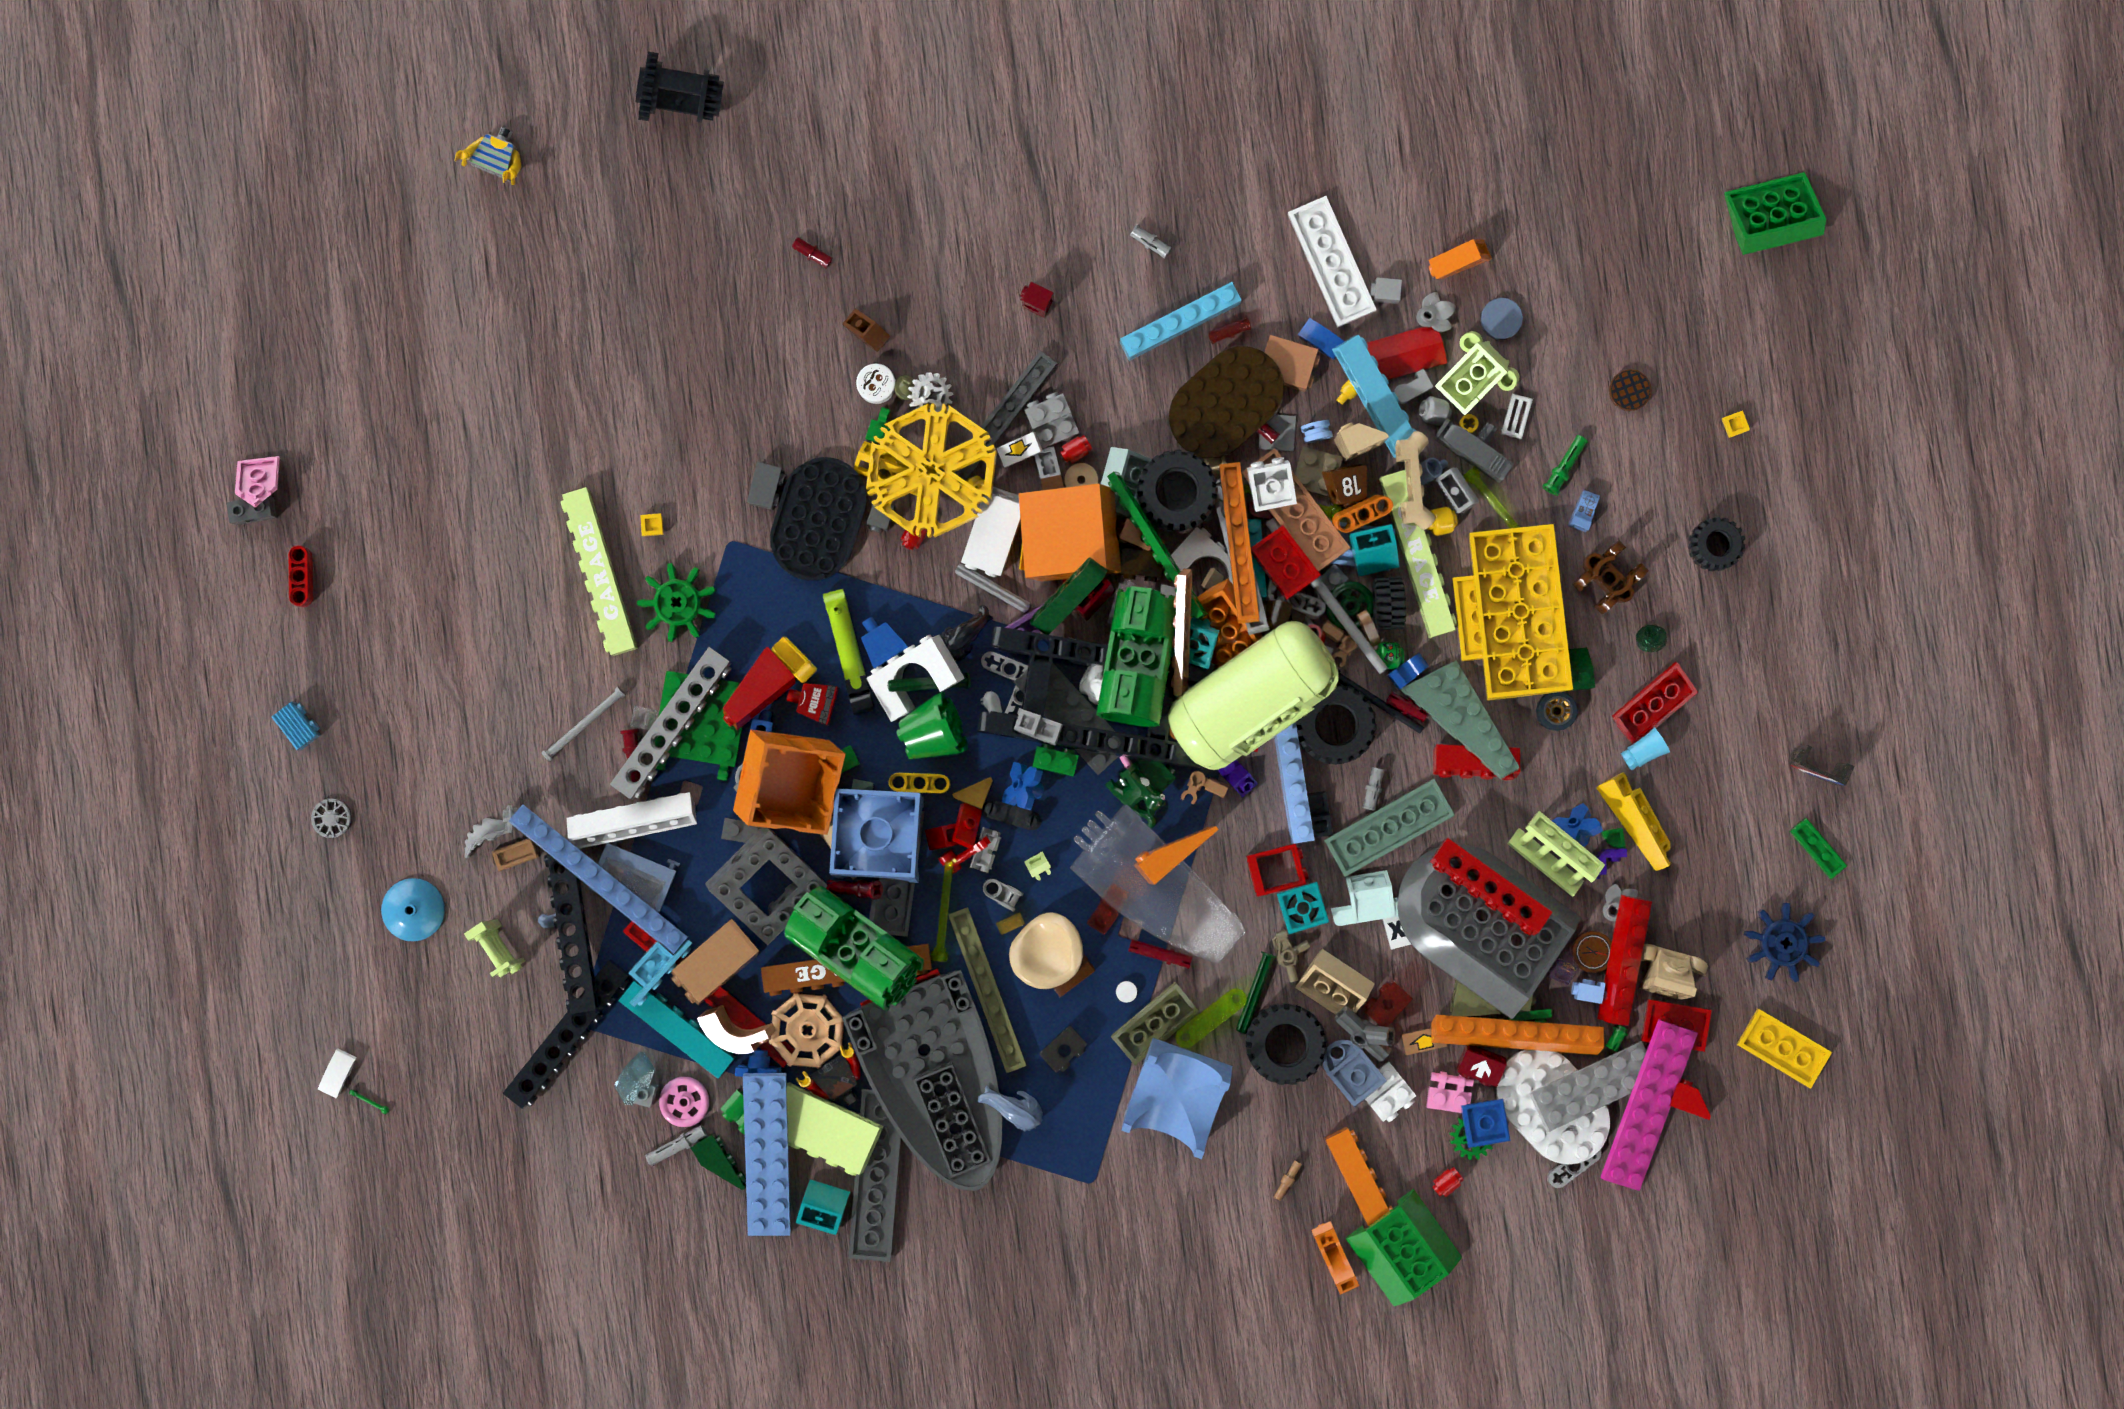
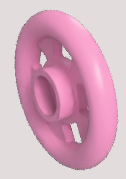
M677 1077L669 1081L662 1089L659 1097V1107L662 1115L669 1123L678 1127H690L699 1123L707 1114L709 1095L704 1085L698 1080L691 1077ZM687 1085V1091L678 1092V1086ZM695 1091H698L701 1098L698 1101H695L692 1095ZM669 1094L675 1095L674 1104L667 1103ZM682 1098L687 1100L686 1106L681 1105L680 1100ZM695 1107L698 1112L692 1117L688 1112ZM675 1109L683 1113L681 1118L672 1114Z

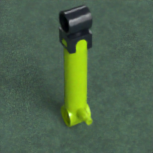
M844 589L824 593L823 599L831 623L853 714L858 715L875 710L862 664Z

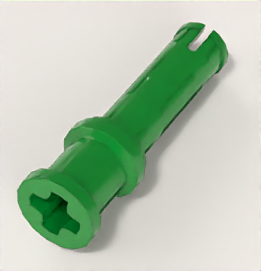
M1576 435L1558 467L1552 469V475L1547 483L1543 484L1542 488L1555 496L1560 494L1561 486L1569 479V471L1588 443L1586 438Z

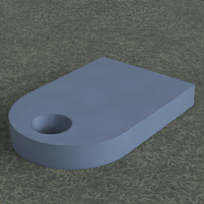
M1338 1040L1327 1047V1053L1323 1058L1324 1070L1354 1108L1387 1082L1363 1050L1355 1046L1351 1041ZM1336 1047L1343 1050V1056L1339 1059L1331 1056L1332 1050Z

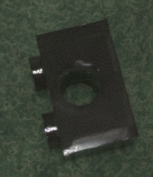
M1069 1025L1040 1051L1039 1055L1056 1073L1059 1070L1064 1072L1071 1065L1069 1061L1074 1056L1079 1058L1087 1050L1085 1048L1087 1042ZM1063 1044L1071 1048V1052L1066 1056L1061 1055L1058 1051L1059 1047Z

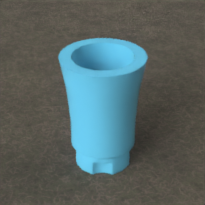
M1654 727L1636 743L1627 747L1628 750L1623 751L1621 756L1628 767L1633 770L1659 756L1670 753V750Z

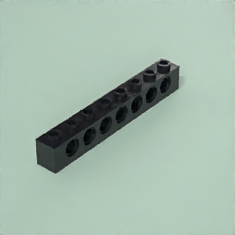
M547 853V855H544L546 867H549L550 875L547 876L549 888H552L553 896H550V902L556 912L553 922L555 929H558L559 932L556 942L558 949L562 953V958L559 959L561 970H564L565 973L563 988L568 993L566 1008L575 1017L598 1013L600 1008L581 882L567 868L564 873L558 874L557 869L561 864ZM568 884L569 891L566 894H561V887ZM567 905H572V912L569 915H564V908ZM574 925L575 933L568 936L567 928ZM577 946L579 949L578 954L571 957L570 949ZM576 967H581V975L574 977L573 970ZM583 987L585 990L584 996L577 998V989Z
M608 960L595 976L597 995L600 1000V1012L585 1015L587 1018L586 1023L580 1024L577 1021V1016L575 1017L567 1011L502 1094L521 1109L526 1106L531 1107L538 1099L535 1096L540 1089L544 1091L550 1084L551 1080L549 1078L553 1072L557 1074L564 1066L562 1061L565 1057L568 1056L570 1058L577 1050L575 1046L579 1040L583 1041L591 1031L588 1028L592 1023L597 1024L604 1015L601 1012L606 1006L610 1008L616 1001V993L619 990L623 991L630 983L628 978L631 975L613 960ZM605 980H610L613 983L611 991H606L603 988ZM584 990L583 993L579 996V998H581V997L584 996L585 990ZM565 1030L572 1031L573 1039L571 1041H567L564 1038ZM553 1046L558 1047L560 1050L558 1058L551 1055L550 1051ZM539 1063L546 1065L547 1072L545 1074L538 1072L537 1066ZM526 1079L533 1082L534 1087L532 1091L525 1088L524 1082Z

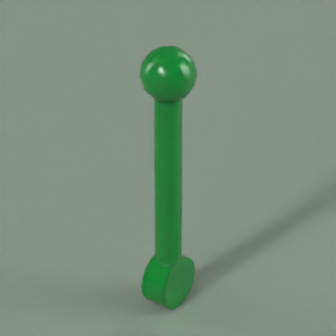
M350 1090L349 1094L358 1097L380 1109L383 1114L389 1113L387 1106H381L357 1091Z

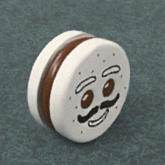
M875 363L865 366L859 372L856 384L864 400L872 404H881L893 396L895 392V377L888 367Z

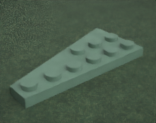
M1457 660L1401 689L1420 708L1432 716L1431 718L1452 737L1458 739L1470 753L1472 752L1499 779L1519 770V765Z

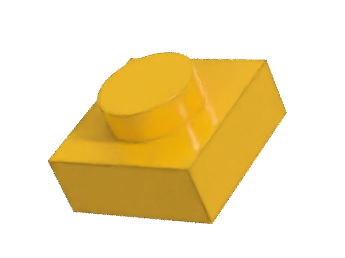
M1743 410L1722 418L1729 438L1750 430Z
M661 513L640 515L643 537L664 535Z

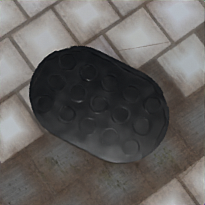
M831 457L814 458L799 465L787 479L772 524L770 544L776 561L790 575L806 581L827 579L838 573L850 559L867 504L864 483L850 465Z

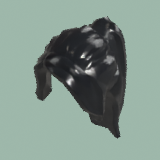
M980 605L978 612L968 621L961 623L954 629L947 627L941 633L940 637L954 661L964 659L971 652L973 644L970 645V643L975 641L985 625L990 620H993V616L989 614V609L986 606Z

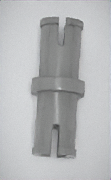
M1136 225L1130 234L1131 237L1144 244V248H1150L1164 259L1172 248L1156 238L1157 235L1154 233L1150 234L1139 227V225Z
M1372 767L1368 785L1365 787L1367 791L1362 808L1375 811L1379 793L1382 792L1381 783L1385 770Z

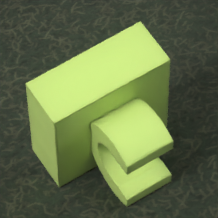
M1043 851L1024 861L1031 876L1036 877L1037 880H1041L1039 874L1044 871L1048 875L1051 874L1049 869L1051 866Z

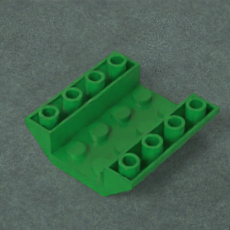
M1414 1189L1398 1199L1399 1205L1365 1229L1361 1226L1345 1237L1394 1307L1416 1299L1448 1276L1462 1259L1461 1254Z

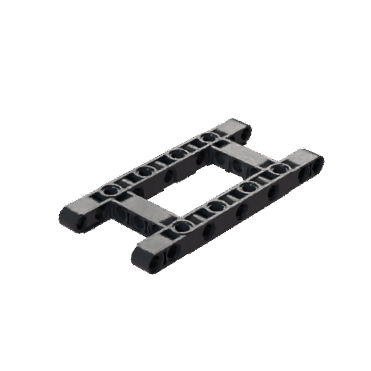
M993 627L991 646L999 648V651L1030 656L1021 709L1041 715L1042 718L1044 717L1052 660L1054 658L1069 660V663L1091 667L1096 665L1105 666L1108 645L1005 627ZM1039 641L1047 643V651H1041L1038 648ZM1081 648L1089 651L1088 658L1080 656L1079 651ZM1173 657L1170 659L1172 670L1168 672L1160 724L1156 727H1148L1145 737L1061 723L1063 727L1056 746L1203 769V766L1196 764L1186 754L1178 742L1168 741L1170 729L1168 713L1174 701V688L1171 687V680L1174 675V668H1172ZM1189 663L1188 683L1197 684L1217 670L1219 665L1211 663L1209 669ZM995 711L990 713L980 712L977 732L1050 744L1014 730L1019 715ZM1068 731H1073L1076 734V741L1071 742L1067 739L1066 734ZM1109 738L1117 740L1118 746L1116 749L1108 745ZM1151 745L1158 747L1159 754L1157 756L1150 753Z

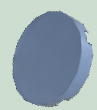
M1508 298L1493 299L1486 304L1481 312L1482 329L1493 339L1503 340L1511 338L1519 331L1522 325L1523 316L1521 309L1514 301Z

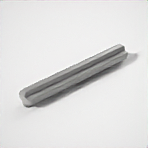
M959 564L955 570L957 575L1024 613L1028 611L1031 605L1028 601L974 570L965 567L963 564Z

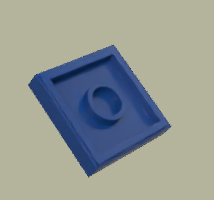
M1503 1099L1460 1105L1468 1148L1511 1141Z

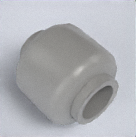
M1432 396L1423 400L1419 407V415L1423 422L1437 426L1443 425L1447 418L1450 419L1452 414L1447 400Z

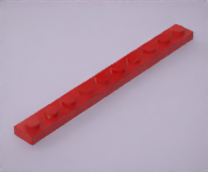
M633 921L623 930L629 938L646 952L656 942L653 937ZM680 956L675 962L677 966L687 957L682 958ZM722 986L704 1000L712 1008L723 1005L729 1019L739 1028L751 1030L766 1025ZM769 1041L759 1046L762 1050H768V1055L782 1067L787 1064L774 1046L769 1044ZM787 1041L781 1042L791 1054L794 1052V1047Z

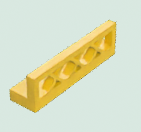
M864 441L858 451L853 469L857 473L868 477V469L860 467V462L863 460L869 463L872 443ZM885 453L880 457L879 470L886 469L890 472L891 476L886 477L878 471V479L883 481L909 468L890 454ZM923 464V466L927 468V475L933 473L937 476H940L939 474H937L934 467H927ZM918 489L911 492V494L917 496Z

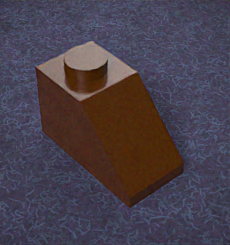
M856 308L842 323L845 328L876 352L890 338V335L875 321Z

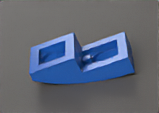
M1311 318L1308 319L1298 333L1299 338L1313 345L1318 351L1333 360L1337 357L1332 349L1345 342Z

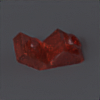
M1112 882L1101 896L1100 903L1088 919L1087 924L1105 935L1118 917L1130 893Z

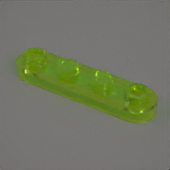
M1239 988L1230 989L1179 1028L1175 1034L1177 1044L1182 1048L1192 1047L1243 1008L1247 1001L1244 991ZM1233 995H1239L1240 999L1238 1002L1232 1001ZM1188 1033L1190 1035L1189 1040H1182V1035Z

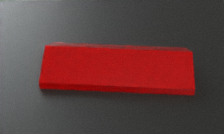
M1420 327L1367 342L1368 352L1375 357L1380 373L1384 374L1387 380L1416 373L1422 369L1426 370L1447 364L1441 335L1432 327Z
M1675 662L1614 713L1612 717L1621 732L1634 744L1654 727L1657 728L1695 696L1698 691L1680 665Z

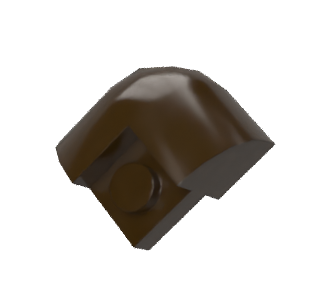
M1269 600L1263 602L1269 630L1263 631L1261 634L1264 637L1286 622L1297 621L1304 624L1306 614L1293 609V604L1286 601Z

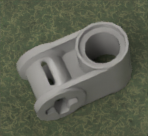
M994 878L986 880L983 884V892L987 897L1013 912L1019 897L1024 894L1018 889ZM991 882L998 885V891L994 894H990L986 890L987 885Z

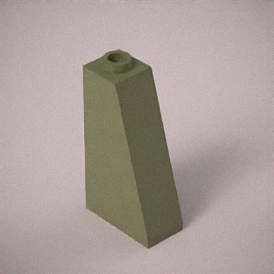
M1455 979L1449 1016L1469 1017L1503 1014ZM1532 994L1519 1012L1530 1011L1531 1007L1535 1005L1536 995Z

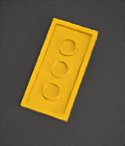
M1758 1008L1736 1044L1810 1089L1832 1053Z

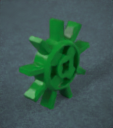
M669 563L667 565L669 581L661 585L655 578L650 576L645 578L647 583L657 590L654 599H641L637 601L638 606L644 608L654 607L657 616L650 620L645 627L650 631L656 628L660 622L664 621L670 625L668 642L674 643L677 637L678 626L687 625L690 633L695 638L700 637L699 630L693 621L698 614L704 615L707 618L716 617L717 614L713 611L701 607V598L715 593V587H706L698 591L693 586L695 579L699 575L700 570L694 567L690 571L688 578L684 581L677 579L676 568L673 563ZM674 599H682L680 601L681 607H673L675 605Z

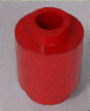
M1084 435L1081 437L1077 436L1061 446L1063 450L1060 454L1066 463L1070 461L1073 464L1088 455L1092 447Z
M916 528L914 535L905 530L900 538L903 542L902 546L912 551L914 548L919 549L928 531L923 529L921 536L918 537L916 535Z
M1453 1167L1450 1170H1445L1433 1180L1435 1185L1432 1188L1439 1197L1442 1195L1447 1197L1461 1186L1460 1183L1464 1179Z

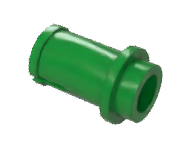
M1617 1024L1616 1027L1613 1026L1614 1031L1605 1045L1618 1052L1625 1035L1628 1036L1627 1032L1629 1030Z

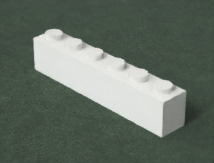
M690 792L626 806H617L607 810H597L593 813L578 814L567 818L568 840L580 849L697 824L695 803Z

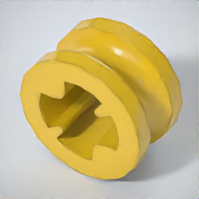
M1472 414L1464 415L1459 421V427L1464 428L1470 433H1473L1478 428V419ZM1471 419L1473 421L1472 425H1474L1473 429L1471 427L1466 429L1464 427L1466 423H1463V421Z

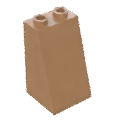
M731 919L676 966L671 972L673 975L671 979L678 987L682 986L687 991L685 996L692 1004L696 1002L700 1005L757 957L759 950Z

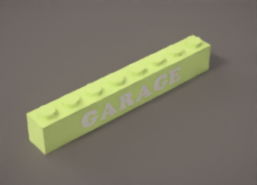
M1402 470L1383 476L1379 479L1384 496L1390 498L1393 502L1390 516L1394 529H1396L1397 539L1428 637L1432 638L1455 630L1454 626L1457 625L1454 613L1450 614L1448 606L1451 605L1448 594L1443 592L1444 580L1442 574L1437 573V557L1435 553H1431L1429 547L1432 545L1429 534H1425V531L1415 523L1404 524L1402 521L1400 504L1408 502L1406 472Z
M585 487L562 494L561 506L564 513H568L570 519L567 521L570 533H574L576 540L573 541L576 553L580 552L582 559L579 561L582 573L586 572L588 579L585 581L588 593L592 592L594 600L591 601L593 611L598 612L600 618L597 621L600 632H604L606 638L603 641L604 648L612 656L638 649L590 490Z

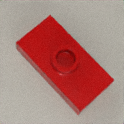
M966 802L960 805L952 841L969 849L974 846L982 810Z

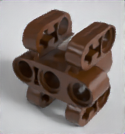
M1620 540L1612 544L1602 556L1593 553L1585 557L1583 560L1585 572L1572 583L1580 592L1593 580L1606 593L1594 606L1601 614L1606 613L1616 603L1630 601L1634 596V590L1631 585L1637 583L1649 571L1640 563L1624 577L1610 563L1626 549ZM1590 558H1595L1598 561L1593 568L1589 565ZM1605 573H1610L1613 576L1611 584L1605 582ZM1627 591L1628 596L1626 599L1619 596Z

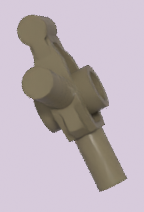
M1286 930L1277 932L1272 942L1278 964L1287 969L1290 982L1298 981L1294 966L1299 962L1297 955L1310 948V945L1305 940L1292 948Z

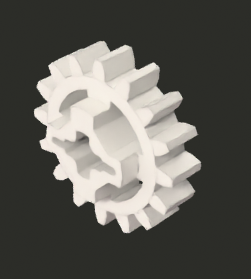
M932 373L918 375L919 380L912 381L915 386L908 388L912 391V395L907 397L913 400L909 405L916 406V409L922 407L923 404L931 406L934 403L936 405L935 411L940 412L942 404H952L949 396H952L953 393L948 392L951 384L945 385L947 379L940 378L938 373L934 375ZM930 381L936 383L938 387H934ZM931 392H935L930 396V399H926L931 394Z

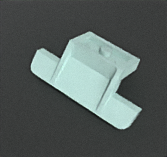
M1385 870L1346 877L1351 905L1331 908L1334 923L1338 926L1397 917L1398 897L1393 898L1392 885L1388 872Z

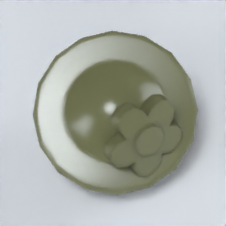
M903 375L896 379L894 391L899 398L911 400L907 396L912 395V391L908 388L915 386L912 382L914 380L912 377Z

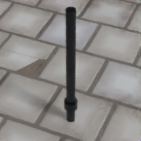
M1338 669V682L1344 686L1355 688L1356 691L1363 693L1364 697L1375 706L1420 734L1424 729L1422 725L1347 678Z

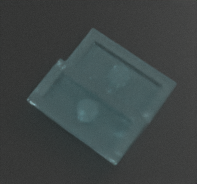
M645 1052L638 1053L625 1066L614 1085L624 1104L633 1106L639 1088L648 1089L655 1068Z

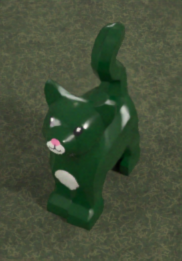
M1136 761L1128 769L1119 772L1120 779L1117 782L1110 779L1105 786L1137 816L1146 818L1148 820L1146 828L1152 829L1156 825V818L1154 816L1156 810L1166 805L1165 795L1154 789L1150 780L1140 772L1139 763ZM1142 799L1145 801L1147 810L1141 809L1139 806V802Z

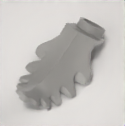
M508 805L507 809L503 810V820L485 818L482 820V825H473L474 832H468V839L465 840V858H470L472 850L477 845H481L485 840H494L503 834L512 833L513 825L509 820L517 812V807Z

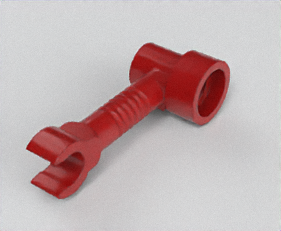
M985 836L976 842L972 848H968L961 854L956 856L952 849L942 854L938 860L953 875L962 868L960 865L962 862L988 847L991 842Z

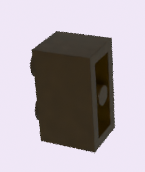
M1122 548L1121 572L1119 575H1124L1123 579L1136 580V577H1142L1145 582L1156 583L1157 579L1161 580L1163 565L1162 563H1157L1152 555L1154 553L1152 551Z

